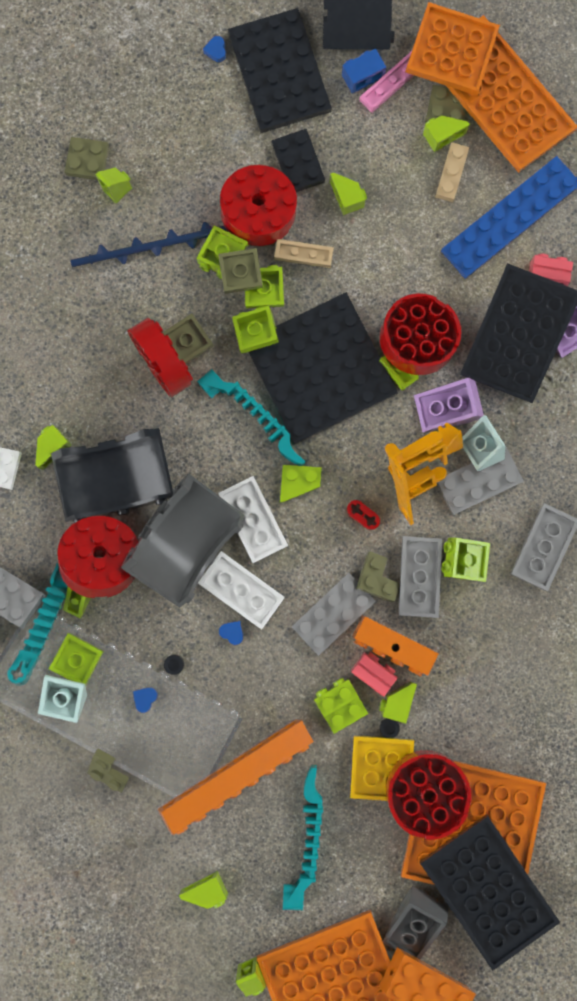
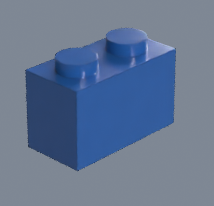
M376 48L371 51H365L361 56L349 59L342 65V77L352 94L377 82L386 73V65Z

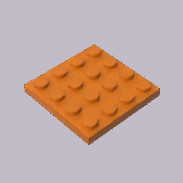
M428 2L405 73L477 96L500 25Z

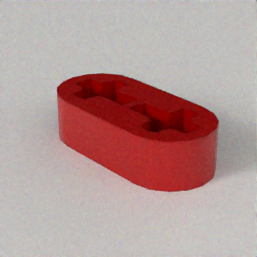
M353 500L348 504V515L365 529L374 530L379 526V516L361 501ZM358 504L360 506L359 510L363 515L361 516L357 512L353 514L351 512V505L356 506ZM364 515H366L368 518H371L373 516L375 518L374 522L376 523V525L368 526V521L364 518Z

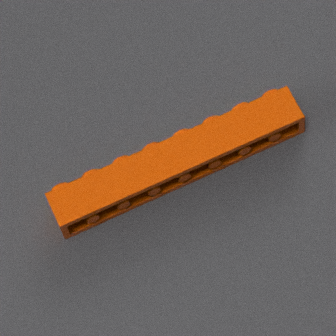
M295 719L157 810L168 830L173 835L176 833L179 835L188 829V825L192 822L203 820L206 817V813L210 810L221 808L224 805V801L228 798L233 799L242 793L241 790L246 786L251 787L258 783V778L263 775L272 774L276 770L275 767L281 763L286 764L293 759V755L309 749V745L314 741L303 721Z

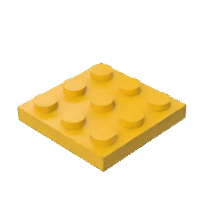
M354 735L350 798L387 801L386 783L394 765L401 758L414 752V740Z

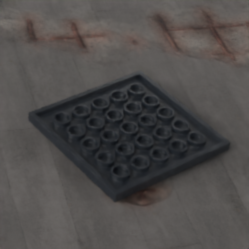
M347 292L277 325L276 333L279 343L248 352L294 445L398 394L386 368L379 361L381 358Z

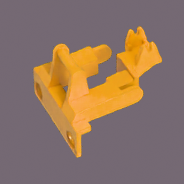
M448 423L444 424L445 428L438 426V431L425 435L401 450L393 443L385 446V452L390 463L388 469L395 484L398 506L410 525L414 524L410 500L437 486V482L446 478L447 471L444 467H436L431 470L428 466L411 476L406 471L427 460L431 462L437 458L446 465L448 464L447 455L463 448L462 431Z

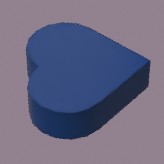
M214 36L203 48V53L215 62L224 61L226 58L224 39L220 36Z
M241 621L223 624L219 628L220 636L228 639L232 645L240 644L243 640Z
M154 688L133 691L136 709L141 713L148 712L152 707V703L158 698V693Z

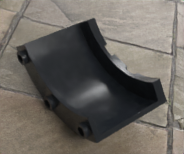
M323 0L324 10H327V16H323V49L376 48L379 50H390V45L394 43L395 32L391 31L392 0Z
M159 428L142 429L125 436V440L118 442L113 439L100 442L96 447L86 449V445L60 448L51 453L65 522L73 521L75 523L87 517L105 516L115 513L118 516L126 515L132 509L154 503L161 505L165 499H170L174 493Z

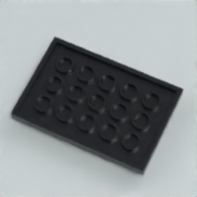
M298 8L227 29L260 133L332 112V107Z
M507 263L460 375L533 404L577 306V290Z
M487 814L419 861L492 971L561 923Z

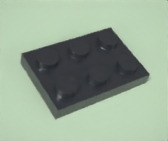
M307 128L271 140L281 172L289 178L296 192L325 183V177Z

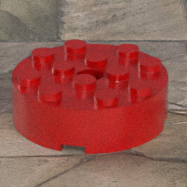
M250 165L238 169L225 181L220 193L222 222L229 233L247 241L248 245L266 246L277 242V239H282L289 233L295 221L297 208L296 191L292 182L281 171L266 165Z
M423 293L407 295L397 300L387 312L380 329V345L388 361L397 369L412 375H428L442 369L454 355L461 340V325L455 311L448 304L445 305L439 301L436 296Z
M147 317L127 330L139 354L144 358L148 368L168 396L172 398L192 385L191 381L193 378L188 371L186 363L183 359L180 360L178 358L179 355L172 346L171 339L167 334L164 335L162 333L163 329L157 321L154 322Z
M91 516L75 522L64 532L58 545V565L62 579L71 590L88 598L106 596L108 598L121 593L135 579L134 576L123 570L121 566L130 549L138 544L136 535L126 524L108 516Z
M420 750L404 756L394 765L386 783V799L389 809L398 825L412 836L425 838V840L447 837L458 830L468 816L472 801L469 781L461 768L442 753L432 750ZM426 790L433 791V795L429 799H424Z

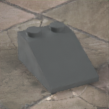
M412 886L403 898L382 938L383 943L394 950L398 947L421 959L446 926L449 906L419 888Z

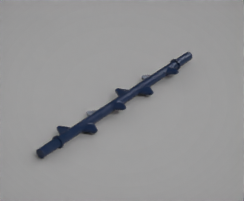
M203 222L201 231L179 236L170 229L166 239L142 243L135 237L130 247L108 251L103 245H99L97 254H89V256L70 260L72 267L90 263L92 265L95 262L117 258L122 264H126L128 255L151 250L156 256H160L162 247L184 242L193 249L198 239L209 236L212 227L207 222ZM220 226V227H219V228H221V229L227 231L226 228H225V226Z

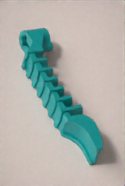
M212 369L197 381L211 399L219 392L228 396L234 394L235 397L233 399L237 403L244 398L246 402L241 405L244 410L252 406L254 409L249 412L252 417L258 413L262 415L257 419L260 425L266 420L269 422L263 428L266 433L273 428L277 430L268 438L271 443L279 436H283L278 443L281 455L298 466L305 464V460L292 449L290 434L286 431V428L281 426L278 420L271 416L269 411H265L260 403L258 404L255 398L248 394L246 389H242L238 381L236 383L223 382Z
M58 562L50 579L51 587L46 588L47 597L42 599L43 606L41 609H38L39 615L33 621V629L29 630L30 636L28 640L25 639L24 641L26 644L24 650H20L7 672L8 679L17 686L25 685L29 681L32 671L40 659L39 656L44 650V644L49 638L50 630L53 629V623L57 619V614L62 608V602L66 598L68 586L61 577ZM21 670L23 677L16 678L14 674L19 673Z
M311 765L304 783L305 799L310 803L317 804L303 805V812L316 813V817H305V824H315L314 828H306V836H313V839H305V847H312V851H303V858L311 859V862H302V870L305 873H300V877L295 885L284 884L283 910L303 911L304 891L312 882L316 883V859H318L317 850L320 845V825H322L321 815L323 813L322 796L318 793L315 786L317 765Z

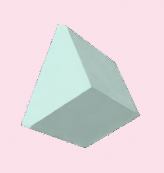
M483 415L462 437L463 449L477 471H481L505 459L506 446L487 416Z
M45 675L38 714L77 723L87 698L85 684Z

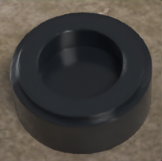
M170 655L164 661V669L171 675L179 674L184 668V660L179 655Z
M385 718L381 721L379 729L385 738H395L399 734L400 726L397 721Z

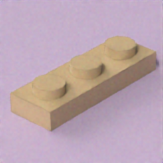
M451 142L435 198L450 202L454 201L469 147Z
M277 239L274 260L331 268L334 247Z

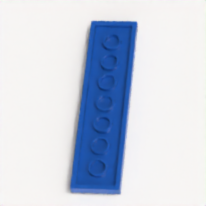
M558 156L554 157L444 246L441 252L464 279H467L577 189L576 176Z

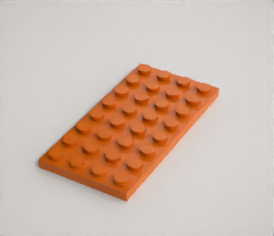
M484 15L480 17V19L488 21ZM497 33L478 95L476 96L446 86L518 173L577 130L575 122L499 33Z

